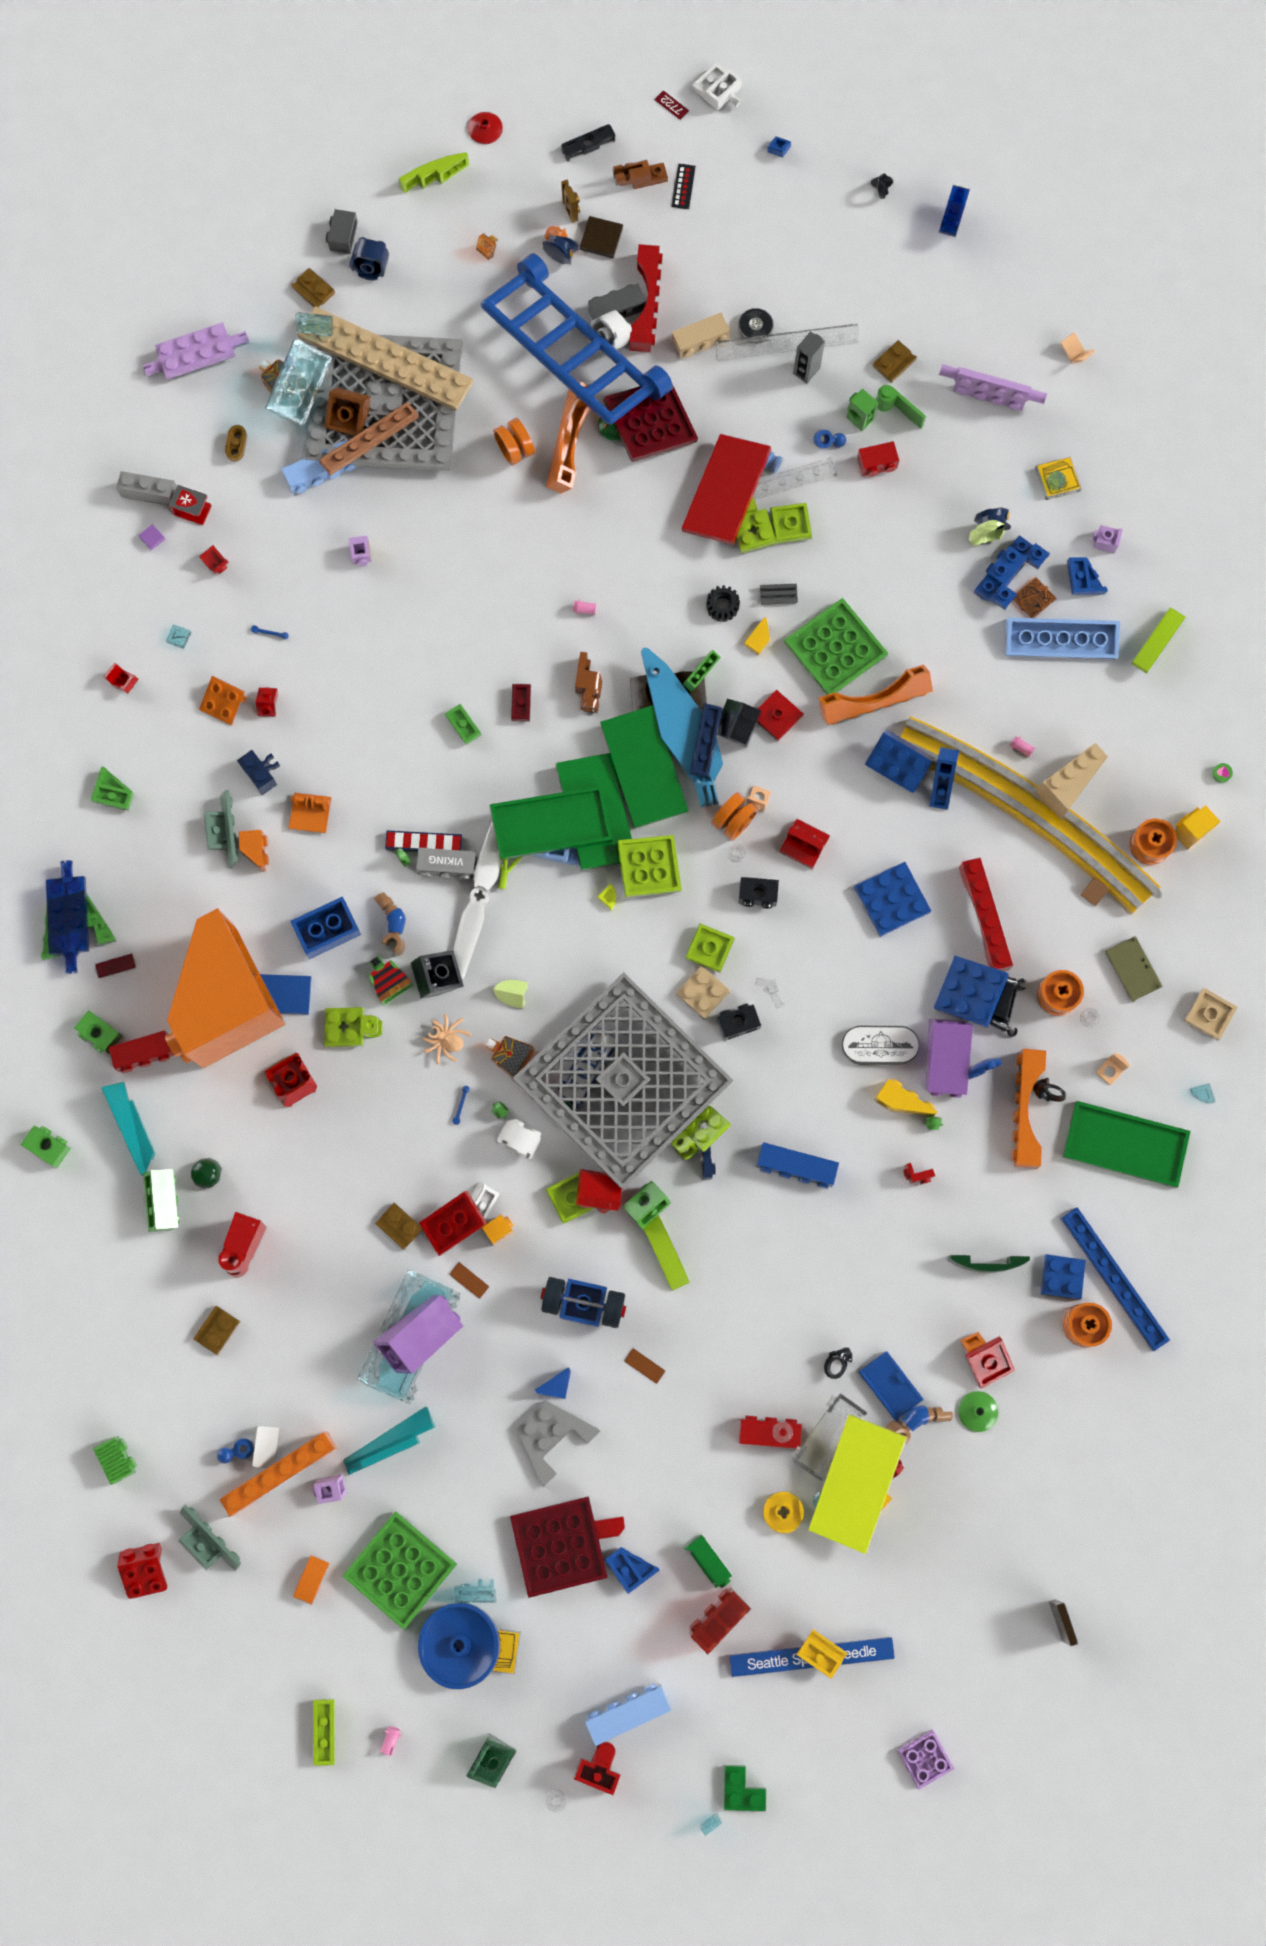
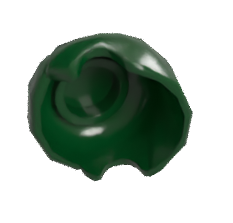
M212 1158L200 1159L192 1167L191 1179L196 1186L202 1189L212 1188L219 1182L222 1168L218 1161Z

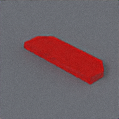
M624 1517L595 1521L599 1539L620 1536L625 1529Z

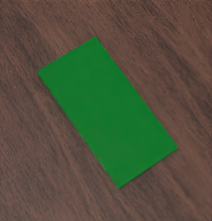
M652 705L601 721L600 725L634 829L687 813L689 810L668 747L660 735L654 706Z
M610 753L557 762L555 766L562 792L601 786L613 840L612 842L577 847L576 852L581 871L620 864L617 841L632 839Z
M601 786L494 803L489 806L500 860L612 842L613 840Z
M1075 1101L1062 1158L1178 1188L1191 1131Z

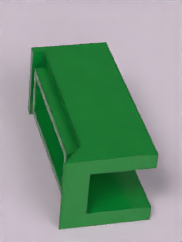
M702 1534L684 1547V1550L691 1551L690 1554L711 1583H716L714 1585L715 1588L720 1586L722 1589L731 1582L729 1579L732 1576Z

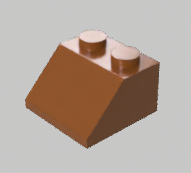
M338 387L329 392L324 428L354 436L361 433L368 417L371 396Z

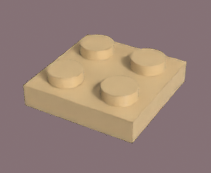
M701 966L676 995L705 1020L730 993V990Z
M1202 988L1184 1022L1218 1041L1238 1007L1213 992Z

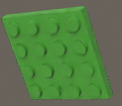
M843 598L784 640L786 646L826 695L834 692L838 693L889 654Z
M395 1511L343 1574V1577L405 1630L456 1567L457 1563L401 1514Z

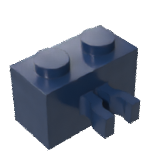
M250 750L240 757L237 762L263 796L277 786L269 771L279 768L280 764L278 761L274 764H269L274 759L272 753L267 755L265 760L261 762L254 751Z

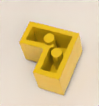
M1206 805L1201 809L1197 807L1175 825L1177 827L1175 830L1177 838L1188 850L1221 821Z

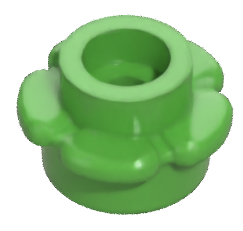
M498 1101L496 1104L493 1103V1114L498 1119L501 1117L506 1118V1115L509 1113L508 1108L501 1101Z
M928 1116L924 1125H927V1129L939 1130V1126H943L941 1124L942 1118Z

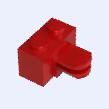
M609 1742L597 1745L591 1762L580 1758L573 1779L614 1795L621 1776L619 1773L610 1770L616 1754L615 1747Z

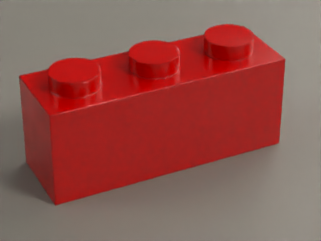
M164 1030L109 1047L114 1069L121 1073H128L133 1071L132 1068L138 1066L140 1068L148 1067L154 1061L164 1062L170 1060V1057L174 1056L165 1039V1036L169 1033Z
M745 1415V1419H740L739 1444L800 1449L802 1424H797V1419H785V1423L777 1422V1418L765 1417V1421H759L757 1416Z

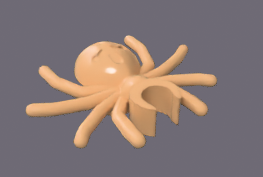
M446 1014L444 1015L445 1028L439 1022L432 1021L433 1024L437 1025L432 1026V1029L437 1030V1034L433 1036L428 1033L431 1039L423 1037V1040L435 1045L424 1050V1052L428 1053L438 1047L437 1064H440L441 1049L450 1060L457 1061L456 1058L450 1056L446 1049L450 1052H457L463 1047L462 1038L454 1033L471 1036L465 1030H452L464 1020L463 1018L457 1020L449 1029Z

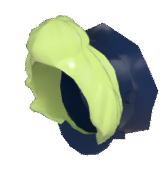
M999 507L977 513L974 521L978 526L969 534L970 543L973 546H979L981 543L993 542L995 539L1001 540L1004 532L1011 528V525L1006 522L1010 516L1009 509Z

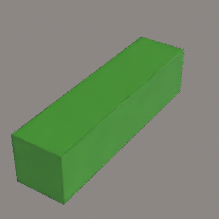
M712 649L682 685L692 692L721 657Z

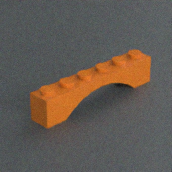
M579 382L584 388L588 387V385ZM568 389L546 483L547 488L560 494L573 487L576 474L574 466L576 441L582 423L590 409L570 389Z
M923 664L905 670L901 677L892 685L875 694L852 697L834 692L819 697L822 718L827 725L837 724L839 721L847 718L852 719L857 715L871 713L882 707L886 708L898 702H906L910 698L925 696L927 693L933 692L930 671Z
M1022 1049L1016 1056V1065H1019V1073L1015 1075V1084H1018V1092L1014 1094V1103L1017 1104V1111H1014L1013 1114L1016 1130H1013L1012 1142H1015V1150H1012L1011 1161H1014V1167L1037 1169L1041 1167L1042 1146L1031 1129L1028 1104L1035 1082L1046 1070V1050Z
M323 1432L219 1500L229 1517L234 1516L274 1488L338 1448L329 1433Z

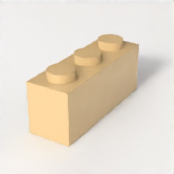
M718 313L673 331L672 343L680 359L688 358L701 350L706 351L714 345L724 344L729 340L730 329L722 313Z

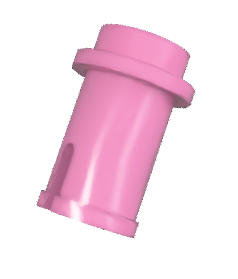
M579 599L574 601L573 612H577L576 614L595 615L596 603L580 602Z
M1015 736L1010 744L1013 747L1012 750L1016 749L1029 758L1035 747L1023 741L1022 737L1018 738Z
M389 1726L385 1730L386 1736L380 1752L392 1756L397 1739L401 1737L400 1729Z

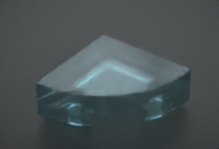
M1210 1083L1190 1088L1192 1095L1204 1103L1216 1102Z

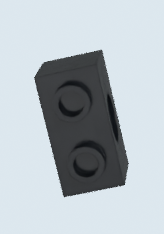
M741 877L738 903L744 907H753L754 905H761L765 909H771L773 906L776 907L779 880ZM760 890L763 892V896L756 897L753 892Z
M746 1003L738 1006V1010L731 1012L729 1009L719 1013L720 1016H717V1023L724 1041L761 1029V1023L754 1004L749 1005ZM735 1017H741L744 1023L742 1025H736L734 1024L733 1019Z

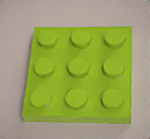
M674 835L617 841L625 898L682 891Z

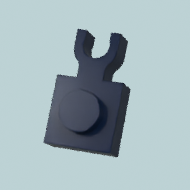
M710 1146L705 1152H702L703 1180H711L713 1178L712 1175H716L715 1163H712Z

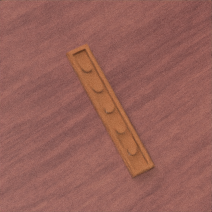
M406 402L321 458L319 464L330 476L419 418L418 413Z

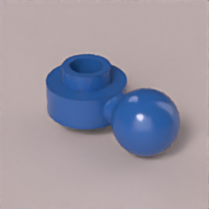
M828 430L817 431L813 438L814 444L818 448H828L832 443L835 447L840 448L846 444V436L843 433H836L832 436V433ZM821 436L824 437L823 442L820 441Z
M239 1439L232 1449L228 1447L221 1448L217 1453V1459L223 1464L229 1463L234 1456L240 1459H247L253 1454L254 1445L248 1439ZM241 1445L247 1446L245 1453L240 1452Z

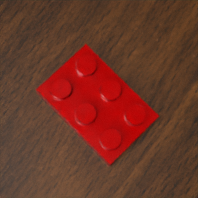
M464 1191L423 1219L419 1224L438 1256H442L486 1226L487 1222L469 1192Z

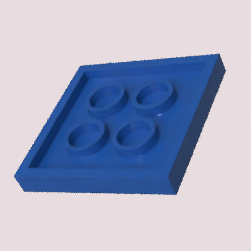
M906 862L854 886L880 937L931 913V909Z
M954 956L934 1009L988 1028L1009 974L959 956Z

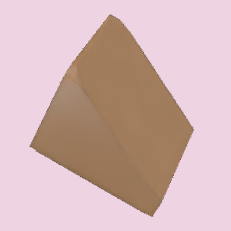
M1093 878L1081 893V896L1096 906L1109 888L1096 878Z

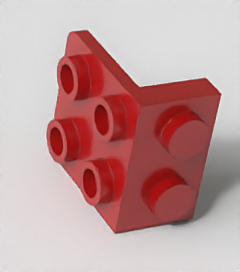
M160 1543L146 1544L134 1549L128 1548L119 1553L117 1568L129 1599L167 1590L168 1584L160 1563L162 1552Z

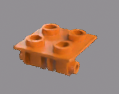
M211 676L199 710L232 726L240 703H244L247 698L244 695L245 691Z
M294 792V796H291V803L293 804L289 829L326 833L332 797Z

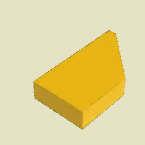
M765 617L744 643L747 648L757 655H760L770 642L768 623Z

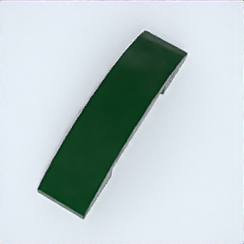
M949 1255L948 1261L966 1270L996 1273L1019 1267L1030 1261V1256L1007 1257V1264L971 1263L970 1255Z

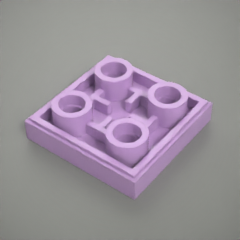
M934 1730L927 1732L897 1750L918 1790L954 1770Z

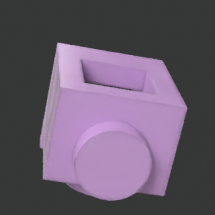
M1100 525L1099 529H1095L1092 540L1095 541L1093 548L1115 553L1119 546L1123 529Z
M368 536L349 538L353 564L363 567L367 565V562H372Z
M342 1473L337 1476L319 1478L313 1485V1494L317 1497L318 1504L340 1501L347 1493Z

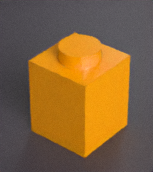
M501 1214L482 1229L492 1244L495 1245L513 1233L511 1227L514 1225L508 1216L504 1218Z

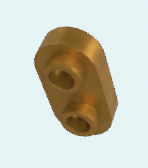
M234 425L229 429L225 445L227 458L234 462L243 458L247 442V432L241 425Z

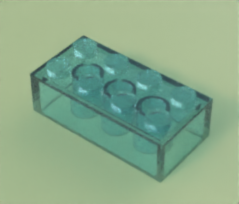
M293 340L265 409L296 425L304 426L332 357L302 341Z

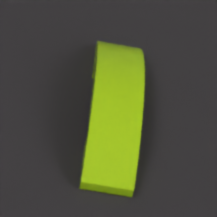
M658 1215L643 1230L673 1291L690 1283Z

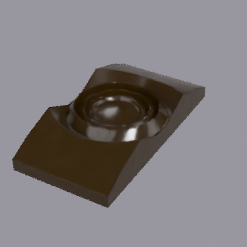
M681 671L674 674L683 684L692 672ZM641 675L630 678L633 711L652 706L653 702L647 676ZM704 678L692 692L684 686L700 710H702L703 704L707 703Z

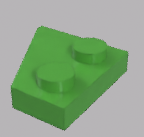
M101 766L91 801L129 811L134 793L105 767Z

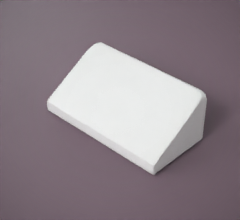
M479 1182L471 1197L484 1219H486L500 1193Z
M257 1426L252 1467L268 1468L275 1464L280 1428Z

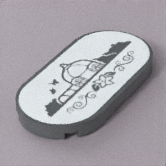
M860 1025L846 1032L842 1040V1051L855 1064L903 1065L909 1063L918 1054L919 1039L913 1030L905 1026Z

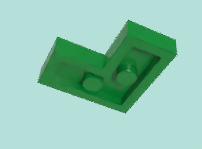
M725 1765L724 1810L766 1811V1788L746 1787L745 1765Z

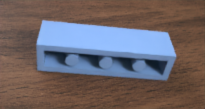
M347 439V440H344V441H342V442H340V443H338V444H336V445H333V446H335L336 448H338L339 446H341L342 444H344L345 442H347V441H349V440H348V439ZM324 449L320 452L327 453V449ZM304 458L282 468V472L292 493L300 494L311 486H319L328 478L334 479L338 477L340 473L346 470L352 471L356 466L348 464L330 476L319 464L318 460H305Z
M653 1683L645 1687V1692L637 1694V1692L629 1694L625 1697L626 1700L618 1703V1701L612 1702L602 1712L598 1709L589 1713V1718L585 1720L594 1745L597 1746L671 1711L661 1684L656 1686Z

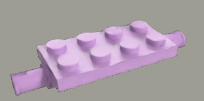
M222 322L156 344L155 348L159 356L158 361L144 364L143 368L147 376L162 371L168 380L236 357L233 351L234 347L249 342L246 331L232 336L228 335Z
M942 364L939 373L940 376L955 379L954 392L960 395H969L978 400L990 401L995 405L1008 406L1013 410H1023L1025 402H1028V400L1044 405L1047 393L1033 390L1030 386L962 367L954 368Z

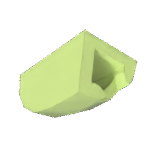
M519 980L502 981L493 989L494 994L502 1003L523 1009L525 1004L524 994L528 990V982Z

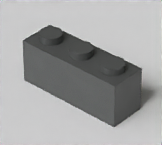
M638 283L634 285L629 284L620 290H612L606 295L593 297L588 301V310L592 320L613 310L618 311L623 318L643 312L646 300Z
M811 331L797 346L793 374L806 384L821 367L825 345L823 338Z

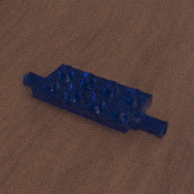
M66 860V863L65 861H60L61 877L46 880L48 944L50 955H63L65 957V973L72 974L74 972L76 974L78 973L77 957L82 952H89L86 877H73V861Z

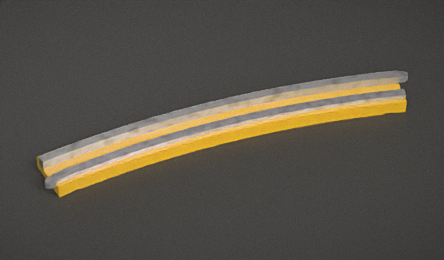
M909 717L901 738L935 758L929 769L936 771L940 747L959 750L954 782L989 801L1034 831L1073 861L1090 877L1096 878L1109 888L1107 892L1120 902L1130 914L1134 913L1151 896L1157 899L1162 897V893L1159 890L1160 886L1121 849L1082 817L1069 809L1060 820L1036 793L1039 786L958 738L921 720Z

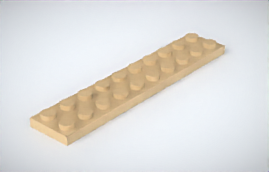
M316 306L297 334L299 339L455 411H457L474 383L473 378Z

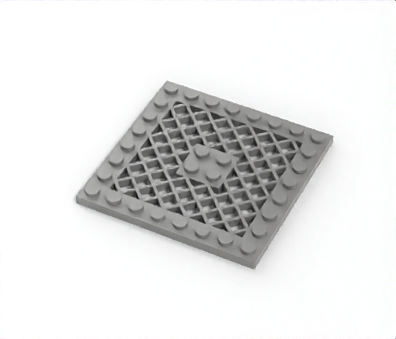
M379 335L460 372L462 339ZM317 347L305 460L319 461L336 449L333 445L354 436L350 434L343 435L335 430L328 432V428L324 427L329 392L341 386L349 391H355L360 387L363 390L360 394L371 396L369 413L363 428L367 429L370 427L368 424L373 420L377 422L402 406L403 397L415 409L418 415H421L424 419L419 423L415 420L411 422L414 427L409 431L405 427L401 430L404 434L401 437L397 438L395 434L390 436L394 442L389 446L383 441L350 464L367 467L451 471L456 421L455 410L438 403L437 408L434 405L435 401L418 393L413 398H410L407 394L411 390L404 389L403 386L383 377L376 380L373 377L376 375L375 373L368 372L362 367L357 366L350 371L347 367L352 364L351 362L345 361L342 363L339 360L340 357ZM344 370L347 375L340 378L337 374ZM362 371L365 376L358 379L355 375ZM352 379L355 383L348 387L345 383ZM368 380H370L371 382H368L367 388H366L363 384H364L365 382H367ZM422 398L426 403L419 407L416 402ZM431 407L433 412L427 415L424 411ZM437 416V420H436V424H435V422H434L432 419H434V418ZM429 423L432 428L426 432L422 427ZM419 430L423 435L416 439L413 434ZM433 433H435V440L431 437ZM337 434L340 439L333 443L330 438ZM409 438L412 443L406 447L402 442ZM427 439L430 444L424 448L421 443Z
M624 972L513 1077V1080L621 1190L630 1184L734 1081ZM618 1008H629V1017H618ZM615 1009V1017H607ZM632 1009H633L640 1017H632ZM604 1021L615 1022V1031L604 1030ZM601 1022V1030H593ZM618 1022H629V1031H618ZM632 1022H642V1031H632ZM646 1023H647L654 1031H645ZM601 1034V1044H590V1035ZM604 1034L615 1035V1044H604ZM588 1035V1044H578ZM618 1035H629V1044H618ZM632 1035H642V1044H632ZM645 1035H656V1044H645ZM659 1036H660L668 1045L659 1044ZM574 1048V1057H565ZM577 1048H588L587 1057H576ZM590 1048H601V1057H590ZM604 1048H615V1057H604ZM618 1048H629V1057L624 1052L618 1057ZM632 1048L642 1049V1058H632ZM645 1049H656V1058H645ZM659 1049H670V1058H659ZM673 1050H674L681 1058H673ZM563 1061H574V1071H564ZM576 1061H587V1071H576ZM590 1061H601V1071H590ZM560 1062V1070H551ZM604 1062H613L604 1070ZM634 1062H642V1070ZM645 1062H656V1071H645ZM659 1062H670V1072L659 1071ZM673 1062H684V1072H673ZM687 1064H688L695 1072H687ZM545 1075L546 1084L541 1080ZM549 1075H560V1084H549ZM562 1075H574L573 1084H562ZM576 1075H587V1084H576ZM590 1075H599L596 1078L599 1084H590ZM648 1076H656V1085H647L651 1081ZM659 1076H670V1085H659ZM673 1076H684V1085H673ZM687 1076H697V1085H687ZM550 1088H560L559 1097ZM562 1088H573V1098H562ZM576 1088L587 1089V1098H576ZM590 1089H601V1098H590ZM604 1089L612 1098H604ZM645 1089H656V1099H645ZM659 1089H670V1099H659ZM673 1089H684V1099H673ZM642 1090V1098H634ZM687 1090H695V1091L687 1098ZM564 1102H573V1111ZM576 1102H587V1112H576ZM590 1102H601V1112H590ZM604 1102H615V1112H604ZM628 1103V1112H618V1104L623 1108ZM631 1103H642V1112H631ZM645 1103H656V1112H645ZM659 1103H670V1112H659ZM673 1103H682L673 1112ZM578 1116H587V1125ZM590 1116H601V1125H590ZM604 1116H615L614 1126H604ZM617 1116H628V1126H617ZM631 1116H642V1126H631ZM645 1116H656V1126H645ZM659 1116L668 1117V1118L659 1126ZM591 1129L601 1130V1139ZM603 1130H614V1139H603ZM617 1130H628V1139H617ZM631 1130H642V1140H631ZM645 1130H655L645 1139ZM605 1143H614V1152ZM617 1143L628 1144V1153H617ZM631 1144H640L631 1153ZM619 1157L627 1158L624 1161H622Z

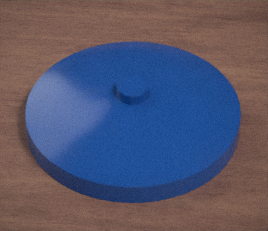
M468 1603L448 1604L433 1612L424 1623L418 1640V1654L423 1669L434 1682L449 1689H466L481 1683L493 1671L500 1653V1637L494 1621L484 1610Z

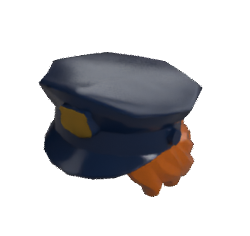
M549 226L544 234L547 241L542 242L543 250L555 261L561 264H571L573 253L578 251V244L568 238L565 228L561 230L559 226Z

